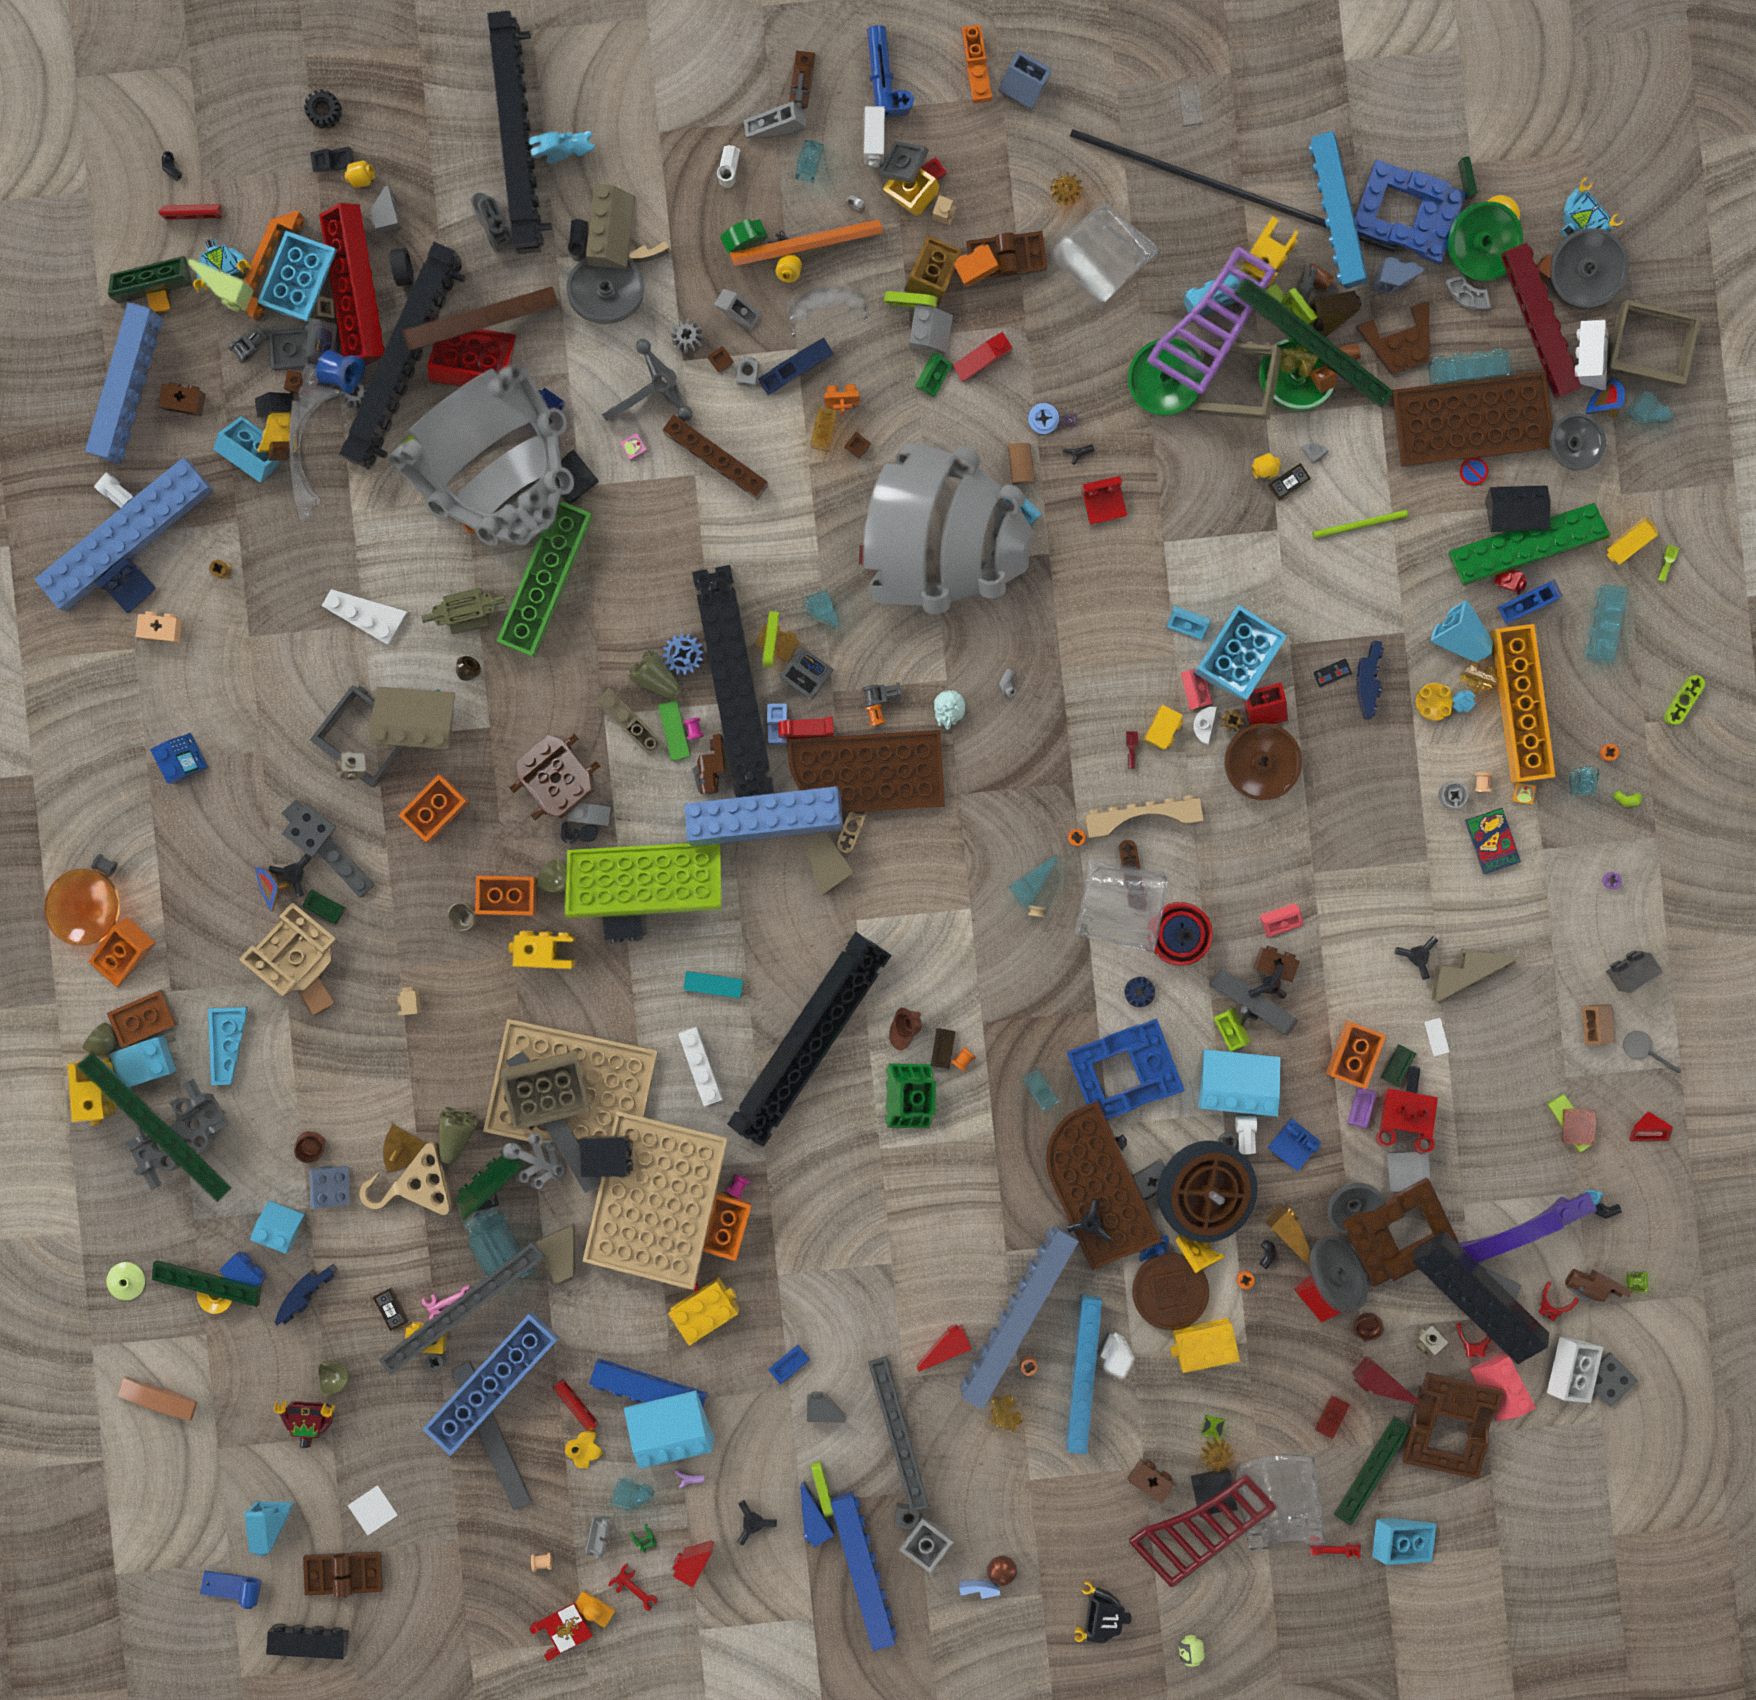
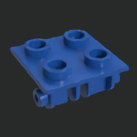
M1291 1118L1267 1148L1298 1172L1311 1154L1319 1150L1318 1146L1321 1141Z

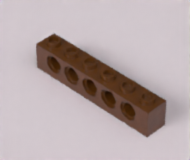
M674 414L662 429L666 436L756 500L760 498L768 487V481Z

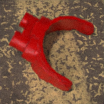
M1548 1281L1542 1291L1541 1308L1538 1313L1543 1316L1549 1315L1548 1318L1555 1322L1556 1318L1560 1317L1563 1312H1567L1577 1305L1579 1299L1575 1297L1571 1304L1565 1307H1552L1547 1300V1293L1552 1284Z
M1457 1323L1456 1328L1460 1339L1464 1343L1466 1356L1474 1357V1354H1477V1357H1485V1350H1487L1491 1338L1487 1335L1478 1343L1467 1342L1461 1332V1323Z

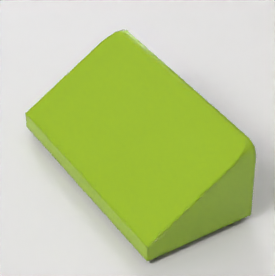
M1234 1007L1213 1017L1230 1052L1251 1042L1244 1026L1240 1024L1241 1020Z

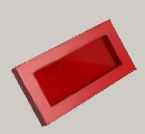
M1648 1111L1634 1125L1629 1139L1630 1141H1669L1673 1127Z

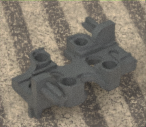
M191 1079L183 1084L190 1098H178L169 1103L177 1116L175 1123L169 1127L185 1142L191 1143L196 1154L200 1155L213 1147L215 1143L213 1135L230 1125L224 1116L225 1111L221 1110L214 1095L201 1093L195 1080ZM183 1103H185L187 1106L185 1112H182L181 1106ZM193 1119L199 1121V1127L196 1130L190 1127V1122ZM138 1126L139 1135L126 1144L138 1164V1167L133 1169L135 1175H144L151 1190H154L162 1185L155 1171L157 1168L162 1171H171L178 1169L180 1166L172 1158L171 1164L168 1166L166 1158L169 1155L163 1149H159L157 1143ZM201 1136H203L205 1139V1143L203 1146H201L199 1143V1139Z

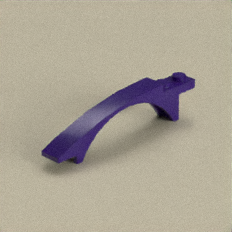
M1588 1192L1570 1200L1562 1196L1544 1212L1516 1227L1485 1238L1459 1243V1245L1478 1263L1559 1231L1565 1225L1596 1212L1597 1209Z

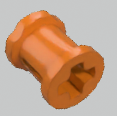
M882 704L865 708L871 721L870 727L886 723V719H883L881 711Z
M962 1047L961 1053L951 1062L965 1072L967 1065L976 1056L965 1047Z

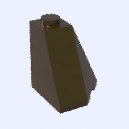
M1356 291L1315 297L1308 305L1317 316L1312 327L1327 338L1357 314L1361 307L1360 296L1356 295Z

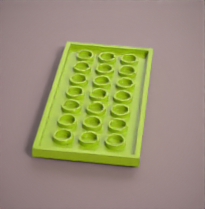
M689 843L567 850L566 919L722 910L721 843L693 847Z

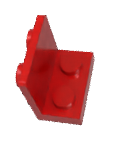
M1121 475L1082 485L1081 491L1090 525L1127 516L1120 487L1122 484Z

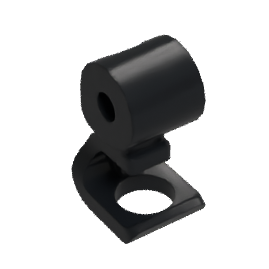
M568 821L562 823L561 839L567 844L574 843L577 837L582 841L590 842L594 841L598 836L596 827L585 825L581 830L574 829L572 835L567 837Z

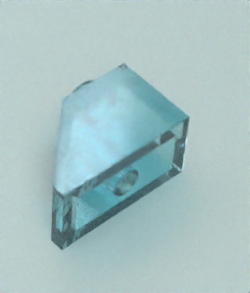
M827 590L805 597L806 602H803L806 613H811L813 618L835 629L839 628Z

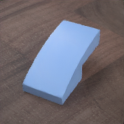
M767 704L768 745H787V739H782L778 736V722L787 720V704Z
M980 1580L959 1582L961 1596L980 1592L981 1599L1000 1595L999 1585Z

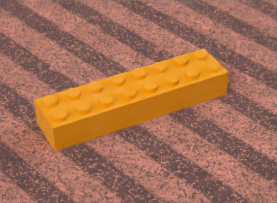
M1535 624L1492 630L1490 635L1493 640L1492 649L1511 783L1556 777Z

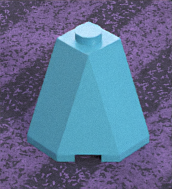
M1467 600L1453 607L1446 614L1448 617L1444 620L1443 624L1438 623L1433 629L1432 643L1474 662L1487 658L1492 652L1493 640Z
M255 1501L245 1512L249 1553L264 1556L274 1548L294 1507V1502Z

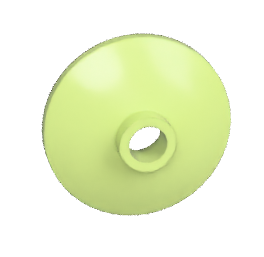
M122 1262L115 1265L109 1271L107 1287L115 1298L132 1300L138 1297L144 1290L146 1279L144 1272L138 1265L131 1262ZM122 1279L126 1280V1286L121 1284Z

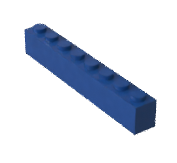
M853 1491L831 1497L832 1510L872 1651L895 1645L897 1632L895 1626H891L889 1620L892 1619L890 1608L885 1606L884 1601L887 1600L885 1590L881 1589L879 1582H882L879 1570L875 1571L874 1564H876L874 1552L870 1553L869 1545H871L869 1534L864 1532L863 1527H866L864 1516H860L858 1511L861 1508L858 1496L854 1497Z

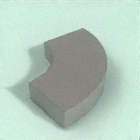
M1464 275L1444 281L1447 291L1460 305L1478 311L1491 309L1488 291L1472 287Z

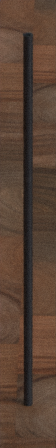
M1074 129L1071 131L1070 137L1327 228L1323 218ZM1358 235L1360 241L1391 252H1395L1397 245H1385Z

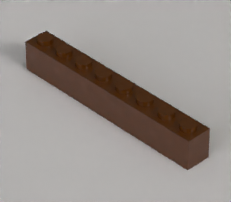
M553 286L413 327L402 331L409 351L553 308L559 304Z

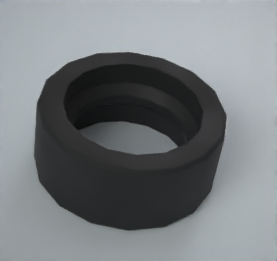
M407 248L390 250V265L396 285H412L414 283V274Z

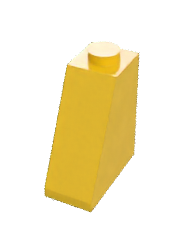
M1644 516L1607 548L1609 552L1607 556L1613 563L1617 562L1620 565L1658 536V529L1647 516Z

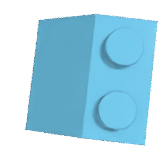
M269 1200L256 1222L250 1240L286 1254L292 1250L305 1214Z

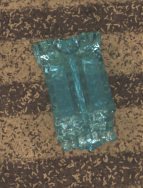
M491 1209L489 1212H478L471 1221L464 1223V1228L469 1233L467 1243L485 1276L491 1274L521 1251L502 1212L497 1214L496 1209ZM531 1267L528 1271H526L517 1279H521L535 1272L534 1267Z

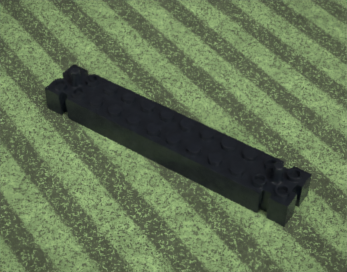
M510 10L489 12L487 17L490 30V45L512 244L518 254L541 252V245H544L540 231L552 230L551 222L541 223L540 214L538 215L536 207H539V198L534 188H537V179L532 169H535V161L530 151L533 149V145L531 146L529 143L530 136L528 132L531 131V124L526 113L529 112V105L524 94L527 93V87L522 75L525 74V69L520 55H523L522 44L519 43V40L531 39V32H520L517 19L512 16Z
M434 241L427 254L428 258L423 263L348 432L349 436L344 441L339 454L354 464L369 470L370 466L375 464L377 456L385 459L388 455L387 451L381 449L384 443V434L391 428L392 416L398 412L400 398L406 394L408 380L414 376L416 362L420 361L423 355V347L408 351L402 331L437 321L440 308L443 309L446 304L447 298L445 297L447 292L451 291L454 286L452 278L462 283L465 281L466 276L459 273L462 267V260L457 256L458 254L455 250Z
M730 565L716 567L715 573L710 574L707 569L692 572L695 588L701 590V594L697 595L731 776L737 777L738 782L733 784L735 797H749L755 791H758L759 795L775 793L772 777L767 778L766 771L770 770V764L735 588H730V583H734L732 568Z
M856 931L847 943L846 952H841L739 1106L740 1111H735L728 1121L727 1125L740 1136L748 1140L751 1139L760 1146L764 1147L772 1136L770 1133L772 1128L778 1127L879 976L877 971L880 966L884 968L892 955Z

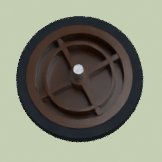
M1199 1141L1181 1149L1165 1166L1158 1185L1159 1207L1167 1223L1180 1235L1196 1242L1210 1243L1220 1241L1237 1232L1250 1217L1257 1199V1178L1250 1162L1234 1147L1218 1141Z

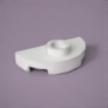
M1217 707L1202 709L1193 721V731L1200 742L1207 745L1209 744Z

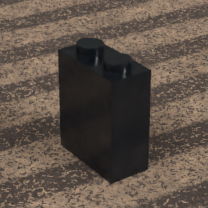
M630 1135L584 1136L580 1138L581 1177L630 1175L634 1167L633 1160L630 1159V1152L633 1150V1142L630 1140Z

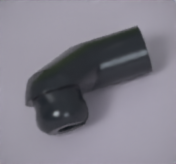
M165 151L161 158L162 169L178 181L182 177V173L175 168L173 153Z
M1602 1203L1596 1205L1597 1211L1595 1214L1604 1219L1622 1213L1619 1204L1607 1207Z
M1264 1240L1261 1248L1265 1250V1256L1259 1264L1267 1270L1276 1258V1249L1273 1242Z

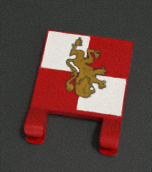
M575 1602L541 1620L535 1621L529 1628L531 1633L535 1634L545 1627L555 1647L546 1651L544 1656L547 1661L593 1637Z

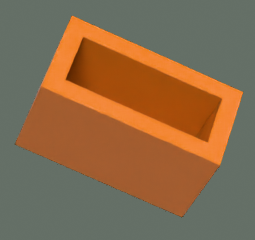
M988 244L976 247L973 253L968 256L967 254L957 258V262L954 263L966 288L1000 270Z

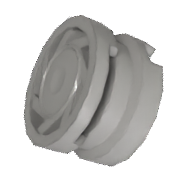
M1459 782L1445 783L1441 786L1438 793L1439 801L1443 806L1455 809L1464 806L1469 796L1465 785Z

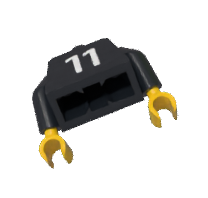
M1084 1581V1584L1090 1586V1590L1082 1588V1592L1087 1595L1093 1593L1094 1596H1090L1085 1630L1082 1627L1075 1628L1076 1633L1082 1634V1636L1075 1635V1640L1082 1642L1084 1639H1087L1089 1642L1103 1644L1114 1636L1120 1635L1122 1625L1130 1624L1132 1617L1129 1612H1125V1608L1120 1605L1119 1600L1112 1593L1099 1587L1094 1588L1090 1581Z

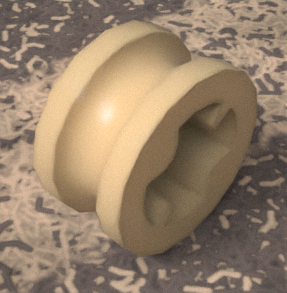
M1028 906L1030 912L1027 915L1045 917L1043 914L1045 907Z

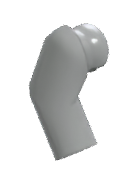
M1006 669L999 682L1005 697H1013L1016 694V690L1011 684L1015 672L1010 669Z

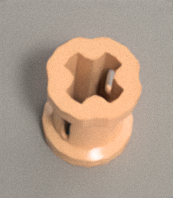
M1475 772L1476 788L1474 791L1492 792L1490 788V776H1492V773Z
M548 1552L547 1555L540 1556L531 1554L532 1572H536L538 1569L552 1570V1553Z

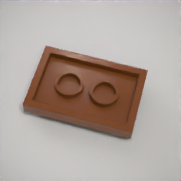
M162 990L107 1013L121 1048H125L177 1025Z

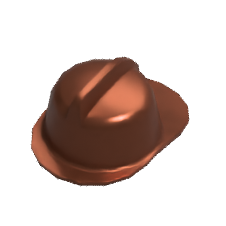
M905 1007L897 1010L889 1030V1039L895 1049L905 1050L910 1045L913 1036L921 1031L920 1012L909 1011Z

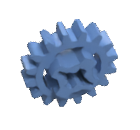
M680 633V638L673 635L674 641L667 640L666 642L669 646L663 647L667 654H663L662 657L668 659L665 661V665L671 664L669 670L673 671L676 669V674L678 675L681 671H683L684 675H687L688 670L694 673L693 668H700L698 662L704 661L700 657V655L704 654V651L699 650L702 644H696L698 640L696 637L691 640L690 634L686 638H684L682 633ZM681 642H689L692 646H683ZM675 646V654L671 656V650ZM681 650H684L685 652L688 651V653L686 654L687 658L683 659L682 657H679V655H681ZM696 652V658H695L694 662L692 663V662H691L692 654H694V653ZM682 662L686 667H680L674 663Z

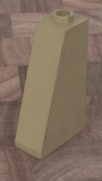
M827 832L802 834L822 895L854 873Z

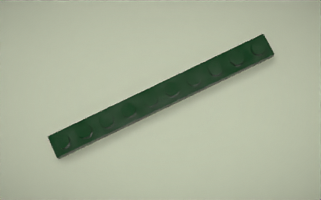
M1245 277L1234 292L1237 297L1379 407L1384 406L1393 393L1392 389L1251 279Z
M90 1052L77 1065L90 1080L216 1202H219L232 1189L204 1159L196 1154L171 1127L93 1052Z

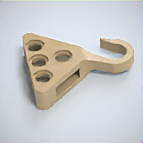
M434 1141L427 1143L380 1202L372 1201L367 1194L369 1186L374 1183L380 1172L364 1182L359 1193L362 1203L370 1209L382 1208L395 1195H400L441 1215H446L453 1208L443 1163L440 1160L439 1147ZM428 1155L435 1158L434 1165L427 1162ZM432 1174H437L439 1176V1183H434L432 1181ZM414 1178L420 1180V1188L413 1185ZM436 1193L444 1195L443 1202L436 1199Z

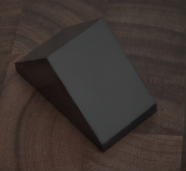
M268 392L255 398L258 418L268 417L270 413H296L293 393Z

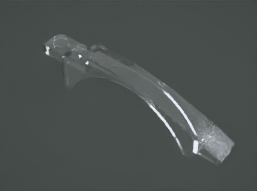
M306 364V367L303 368V386L299 390V397L301 399L300 401H292L289 433L290 471L300 522L311 521L313 505L321 504L322 500L310 486L303 472L300 459L302 432L311 414L325 401L339 394V389L317 385V364Z

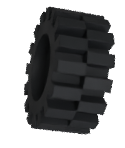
M320 89V92L317 90L313 91L314 95L310 93L308 95L310 99L306 98V105H304L305 114L316 127L318 125L322 129L323 126L326 129L329 128V125L335 126L334 122H339L340 119L338 117L342 116L340 112L342 107L337 98L330 91L326 90L325 92L323 89ZM322 102L330 105V111L325 116H320L316 113L318 104Z

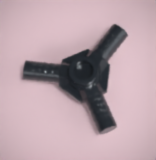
M306 853L297 864L293 863L284 868L270 865L268 871L272 874L282 875L289 884H293L297 898L302 897L304 892L300 882L303 878V868L312 857Z
M1432 936L1425 945L1413 947L1410 950L1396 947L1395 954L1408 957L1416 967H1419L1422 980L1429 979L1430 976L1426 967L1430 955L1429 950L1438 940Z
M1278 964L1273 975L1266 977L1261 986L1248 991L1249 996L1253 998L1262 993L1277 994L1280 998L1284 999L1287 993L1280 988V976L1285 967Z
M1092 1198L1090 1211L1080 1219V1222L1067 1225L1068 1232L1083 1229V1231L1091 1233L1096 1232L1106 1242L1111 1238V1235L1101 1227V1220L1099 1214H1097L1099 1199Z
M745 1500L738 1503L744 1514V1531L737 1541L740 1545H744L750 1534L756 1533L762 1527H777V1519H763L757 1513L751 1512Z

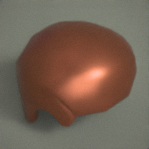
M1363 1313L1354 1322L1355 1336L1361 1338L1364 1342L1378 1339L1384 1331L1382 1320L1373 1313Z
M1006 1556L993 1558L986 1569L989 1580L999 1586L1009 1585L1017 1574L1016 1564L1011 1558Z

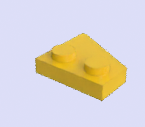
M290 412L270 413L266 422V428L262 434L261 444L257 449L258 453L268 452L271 441H290L292 446L290 452H294L296 446Z
M1180 1236L1175 1240L1195 1273L1224 1258L1222 1253L1217 1254L1210 1249L1211 1245L1209 1243L1196 1242L1184 1236Z

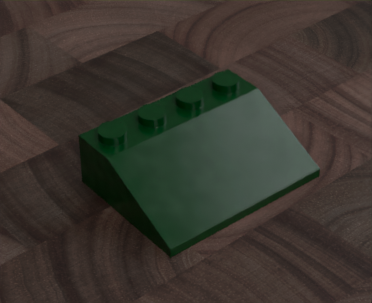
M502 1149L500 1151L502 1155L497 1160L495 1158L491 1159L486 1164L488 1168L483 1173L481 1171L477 1172L472 1177L474 1181L469 1186L464 1184L458 1190L459 1195L456 1197L461 1218L465 1221L528 1162L519 1158L507 1159Z

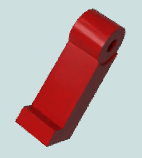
M833 716L822 719L782 720L778 722V736L782 739L832 737L834 735Z

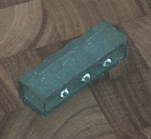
M1502 348L1492 349L1489 353H1483L1482 350L1471 352V355L1465 356L1464 353H1457L1449 358H1445V355L1435 356L1428 363L1430 385L1508 376L1512 373L1509 350L1502 351Z
M1604 584L1597 589V605L1592 611L1593 625L1590 626L1588 632L1590 641L1585 648L1586 661L1604 665L1614 664L1629 588Z

